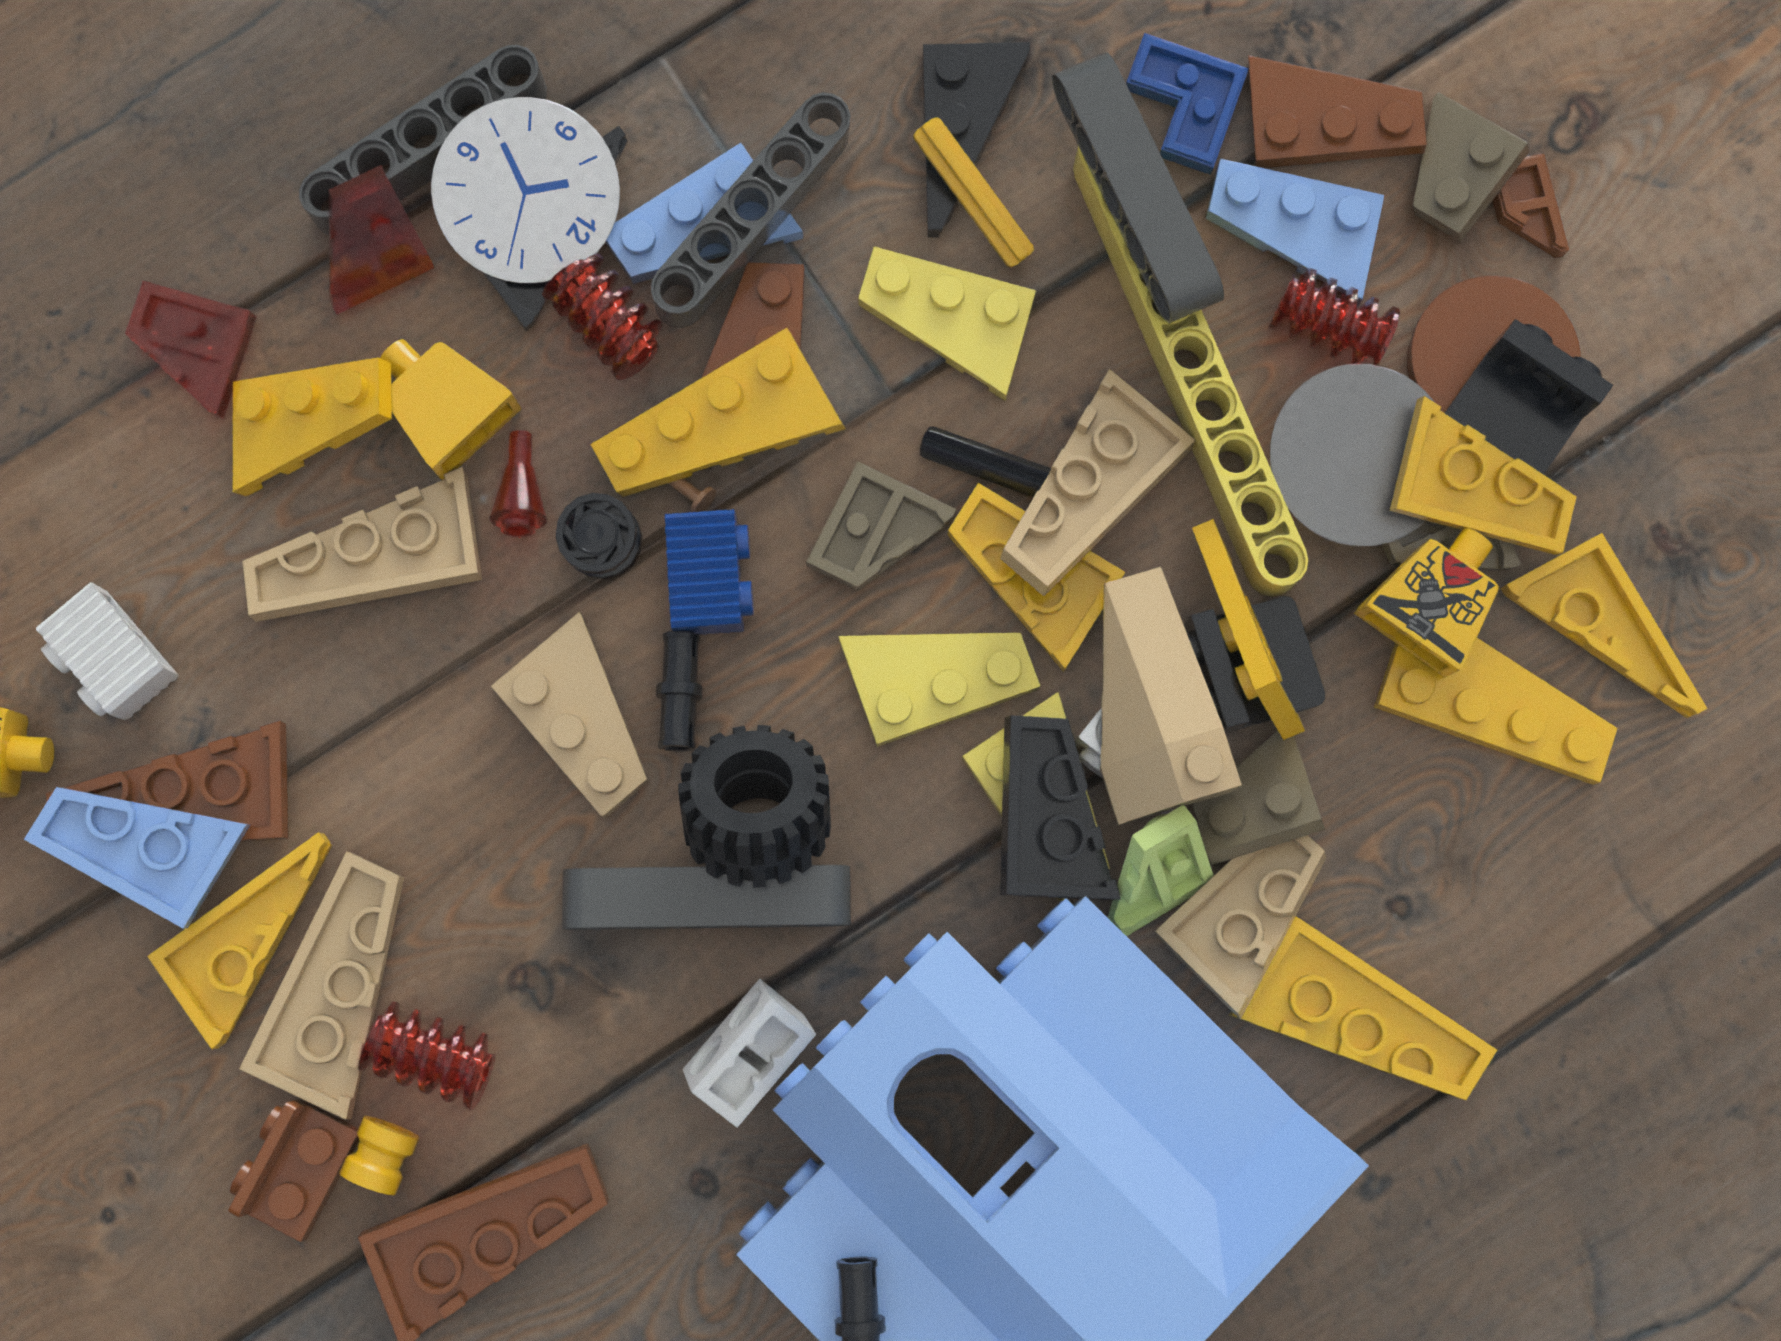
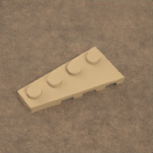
M1109 369L1093 400L1078 421L1076 429L1066 446L1061 450L1052 465L1049 475L1040 490L1035 494L1005 545L1000 559L1045 596L1191 451L1195 439Z
M463 466L444 474V480L420 490L416 486L395 495L397 500L365 513L362 509L341 518L343 523L319 534L311 531L242 561L248 615L255 622L482 580L468 477Z
M346 851L239 1068L240 1070L345 1120L352 1119L403 886V876Z

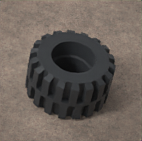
M758 725L757 731H746L745 726L732 728L733 734L726 737L720 732L709 738L710 746L708 748L699 745L691 753L692 763H685L681 771L682 783L678 784V795L686 846H690L691 856L698 865L705 863L706 873L716 879L722 874H726L728 884L741 886L743 880L753 881V888L766 887V880L776 878L779 884L791 880V871L796 869L804 873L812 866L811 856L820 857L826 848L825 838L830 837L829 778L826 774L825 763L821 755L814 756L813 746L808 741L803 739L795 742L794 733L782 729L777 734L771 732V726ZM756 798L770 799L780 803L770 810L759 813H744L731 809L740 802Z

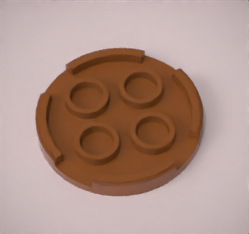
M1475 277L1459 282L1443 291L1423 312L1408 345L1409 379L1423 388L1433 401L1441 406L1440 411L1445 413L1492 344L1514 319L1522 324H1532L1543 329L1552 338L1553 345L1571 357H1581L1579 340L1567 314L1553 298L1541 289L1511 277Z

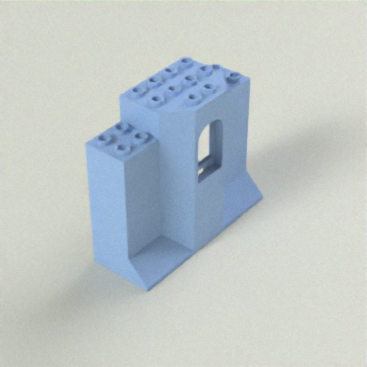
M1086 896L1074 904L1065 898L1037 925L1044 935L1031 948L1024 941L1019 943L995 968L1003 976L998 982L948 932L938 941L928 933L903 960L911 969L896 984L885 976L860 1002L868 1010L863 1018L853 1028L845 1020L841 1021L816 1046V1049L824 1057L811 1071L802 1063L774 1090L782 1100L773 1111L822 1160V1163L818 1165L810 1157L782 1188L789 1195L776 1209L767 1201L738 1233L745 1241L736 1255L819 1341H842V1337L835 1334L834 1322L836 1318L841 1317L839 1276L836 1261L842 1258L858 1256L877 1258L878 1314L885 1317L886 1331L880 1334V1341H1205L1369 1165L1294 1102ZM935 1054H951L962 1060L1034 1132L973 1197L899 1123L894 1113V1096L900 1081L918 1062ZM1027 1161L1035 1171L1008 1197L1000 1188Z

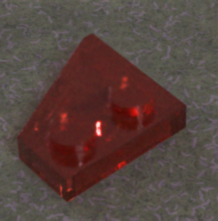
M381 165L329 189V298L336 314L344 312L435 268Z
M142 281L125 334L197 399L208 412L215 417L224 419L233 391V381L237 379L257 317L246 309Z

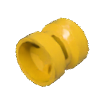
M364 1116L357 1131L359 1138L358 1150L346 1156L339 1174L356 1185L378 1193L394 1196L403 1179L400 1171L405 1158L413 1155L420 1137L414 1132L394 1123L372 1116Z

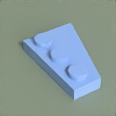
M741 143L614 223L605 243L633 284L653 279L660 267L753 162V159ZM749 201L739 206L736 212L741 218L754 221L763 217L767 210L762 204ZM789 214L763 245L782 240L784 244L803 239V231L792 215ZM712 243L705 246L699 255L703 260L707 261L729 255L731 252L722 244Z
M1220 159L1206 219L1263 252L1269 250L1298 267L1296 271L1312 281H1315L1316 278L1342 292L1341 297L1358 307L1363 300L1384 195Z
M56 787L24 840L184 929L189 927L250 825Z

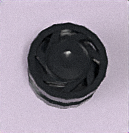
M590 493L577 497L564 508L557 521L556 540L559 551L577 571L590 578L606 579L623 574L634 565L641 552L643 536L639 522L622 501L608 494Z

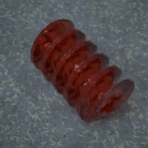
M593 254L585 260H576L561 269L546 284L541 294L544 299L553 301V308L558 315L568 317L567 323L574 332L583 333L582 340L588 348L598 349L597 357L603 365H613L611 372L615 379L624 380L641 371L656 355L660 346L655 339L662 330L663 323L656 319L643 326L641 321L648 312V306L645 303H639L628 309L626 305L634 295L633 290L630 286H626L613 293L612 288L616 285L619 274L615 270H609L598 276L597 273L605 261L601 254Z
M1310 267L1298 279L1294 278L1293 275L1268 328L1275 330L1287 318L1290 320L1289 338L1295 340L1308 328L1311 330L1310 348L1316 349L1326 338L1332 340L1331 358L1336 359L1349 347L1352 349L1351 364H1362L1370 357L1373 359L1372 365L1378 366L1398 327L1400 309L1392 306L1379 318V299L1372 296L1358 308V289L1351 286L1342 296L1336 298L1338 280L1330 277L1317 289L1315 288L1317 270Z
M392 1001L384 1013L377 1017L366 1038L358 1070L366 1069L372 1062L373 1073L376 1077L387 1078L395 1070L396 1082L401 1086H409L418 1077L419 1091L424 1094H431L441 1084L440 1095L443 1101L453 1102L463 1092L465 1108L474 1110L487 1087L495 1062V1054L488 1052L489 1034L482 1032L472 1046L466 1045V1026L460 1024L449 1038L443 1037L444 1018L437 1017L427 1030L421 1029V1010L414 1009L407 1020L401 1022L399 1021L400 1003Z

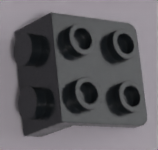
M1514 319L1492 344L1447 408L1445 414L1463 426H1471L1486 436L1485 440L1511 458L1521 459L1544 475L1581 420L1602 403L1613 387V384L1601 377V371L1592 362L1577 356L1571 357L1553 345L1552 338L1543 329L1532 324H1522Z
M1282 596L1251 605L1282 675L1283 681L1280 684L1296 713L1322 704L1325 700L1324 687L1295 601L1288 596ZM1214 609L1191 615L1184 623V627L1225 734L1271 721L1272 719L1259 697L1248 700L1239 682L1235 667L1244 664L1239 650L1230 653L1222 637L1218 620L1225 618V613L1216 616Z

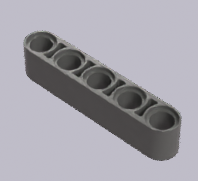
M507 45L498 49L311 172L303 180L299 189V199L305 211L324 234L332 237H344L430 182L439 150L453 128L465 118L460 115L467 106L472 104L484 106L498 100L515 97L546 98L547 86L535 55L528 48L520 45ZM517 74L529 75L528 80L522 85H506L508 80ZM425 135L437 136L430 146L414 148L416 141L420 137ZM380 165L390 166L388 172L383 177L377 180L367 179L369 173L375 167ZM343 196L340 204L335 209L321 211L323 203L328 198Z
M1104 52L1053 74L1052 85L1059 107L1163 319L1170 324L1224 300L1223 285L1215 264L1111 55Z
M824 92L808 98L660 267L652 279L651 294L656 314L662 322L671 327L678 328L690 326L696 322L843 153L848 144L851 115L848 106L842 98L832 93ZM825 118L835 122L839 129L832 135L823 136L813 132L810 125L815 120ZM793 160L799 163L803 170L796 177L783 178L773 168L780 161ZM749 201L758 202L767 210L763 217L754 221L741 218L736 211L739 206ZM712 243L722 244L731 252L727 259L716 264L708 263L699 254L705 246ZM676 285L686 286L694 293L692 299L687 304L679 307L671 306L663 300L666 290Z
M812 865L804 873L795 869L791 871V880L779 884L776 878L766 880V887L753 888V881L743 880L741 886L728 884L726 874H722L716 879L706 873V866L563 869L562 929L830 927L851 925L850 866Z

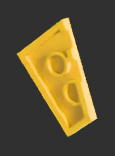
M377 357L233 381V492L249 496L263 488L262 482L280 472L288 475L305 466L303 460L327 447L337 449L391 420V363Z
M1425 396L1418 398L1389 511L1459 530L1470 528L1489 538L1553 555L1563 553L1577 496L1521 459L1511 458L1485 440L1486 436L1471 426H1463L1440 411L1441 406Z
M978 483L948 529L947 535L1064 672L1103 610L1104 584L1123 578L1125 571L1089 551L1043 596L1000 559L1005 545L1025 511Z

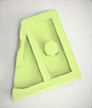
M1184 804L1168 814H1162L1151 819L1143 829L1131 837L1117 884L1121 900L1112 901L1107 917L1126 936H1129L1190 899L1214 876L1197 821Z

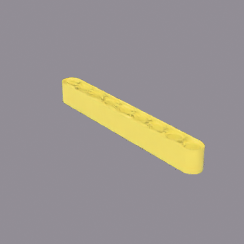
M1078 146L1073 166L1075 179L1183 430L1195 439L1192 451L1248 581L1262 595L1271 597L1283 595L1291 590L1307 571V551L1202 310L1197 311L1170 324L1155 312L1152 307L1154 301L1130 256V251ZM1179 350L1192 351L1200 359L1201 366L1194 369L1184 368L1177 363L1174 353ZM1204 400L1213 401L1221 408L1223 418L1216 421L1206 420L1197 411L1196 403ZM1225 451L1237 453L1244 460L1245 471L1239 473L1227 471L1220 464L1218 455ZM1252 502L1262 506L1267 513V524L1258 526L1246 521L1242 515L1241 505ZM1269 554L1283 557L1290 567L1289 577L1281 579L1269 574L1264 565V557Z

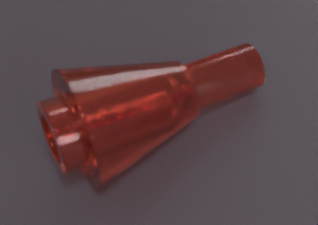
M516 430L509 433L508 465L505 467L489 517V521L501 528L500 530L503 534L512 537L531 536L535 533V529L541 528L547 523L534 468L531 466L532 434L524 430Z

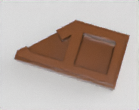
M1543 153L1527 156L1493 199L1497 221L1552 257H1563L1569 251L1545 155Z

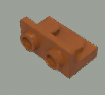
M303 1099L287 1101L283 1108L276 1106L261 1128L259 1138L265 1142L254 1162L246 1161L231 1184L230 1193L235 1195V1198L228 1212L237 1217L250 1215L299 1242L307 1240L341 1176L339 1173L346 1156L354 1152L359 1142L357 1136L358 1128Z

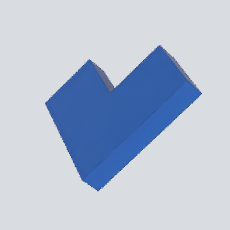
M1144 33L1126 85L1131 93L1176 108L1160 151L1162 158L1211 175L1249 68Z

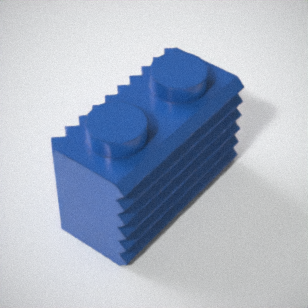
M734 509L665 514L670 624L672 631H690L701 635L743 632V616L754 615L752 582L741 581L740 560L750 559L748 524L738 525Z

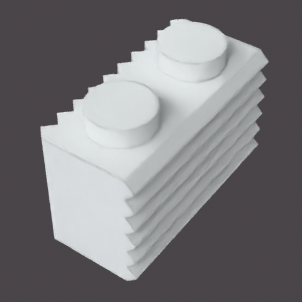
M91 582L36 627L37 632L47 642L41 647L45 657L62 673L66 674L70 670L83 685L77 691L78 695L100 717L108 713L122 720L131 718L135 712L141 710L143 705L159 695L162 689L167 688L169 683L176 680L179 676L108 591Z

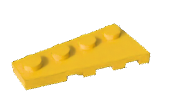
M785 328L590 445L614 489L619 495L624 497L690 477L693 472L719 464L723 467L743 461V457L771 448L779 450L798 444L799 440L820 433L828 435L846 428L788 328Z
M1476 638L1461 670L1446 677H1443L1395 643L1374 708L1592 785L1601 783L1618 729L1478 638Z
M1295 916L1241 1020L1461 1100H1467L1497 1052V1049L1297 916ZM1232 1011L1230 1012L1229 1016L1239 1019Z

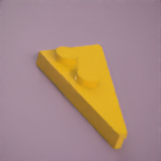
M1214 519L1193 527L1192 530L1226 615L1225 618L1218 620L1222 637L1230 653L1239 650L1244 664L1235 667V671L1247 699L1251 700L1259 697L1283 740L1304 732L1305 729L1300 717L1280 684L1283 681L1282 675L1248 596H1244L1232 565V559Z
M1603 533L1501 588L1507 598L1684 717L1689 718L1708 709Z
M316 833L147 956L211 1049H219L227 1042L333 845L325 834Z

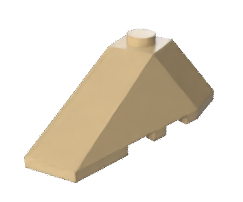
M1158 567L1105 583L1103 597V693L1101 694L1102 745L1100 749V771L1117 826L1173 810L1183 804L1186 806L1227 794L1242 786L1222 722L1162 568Z

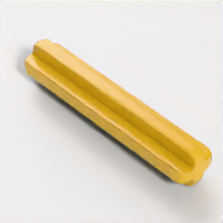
M938 117L927 121L914 133L915 142L1006 266L1011 268L1018 265L1033 252V244L943 121Z

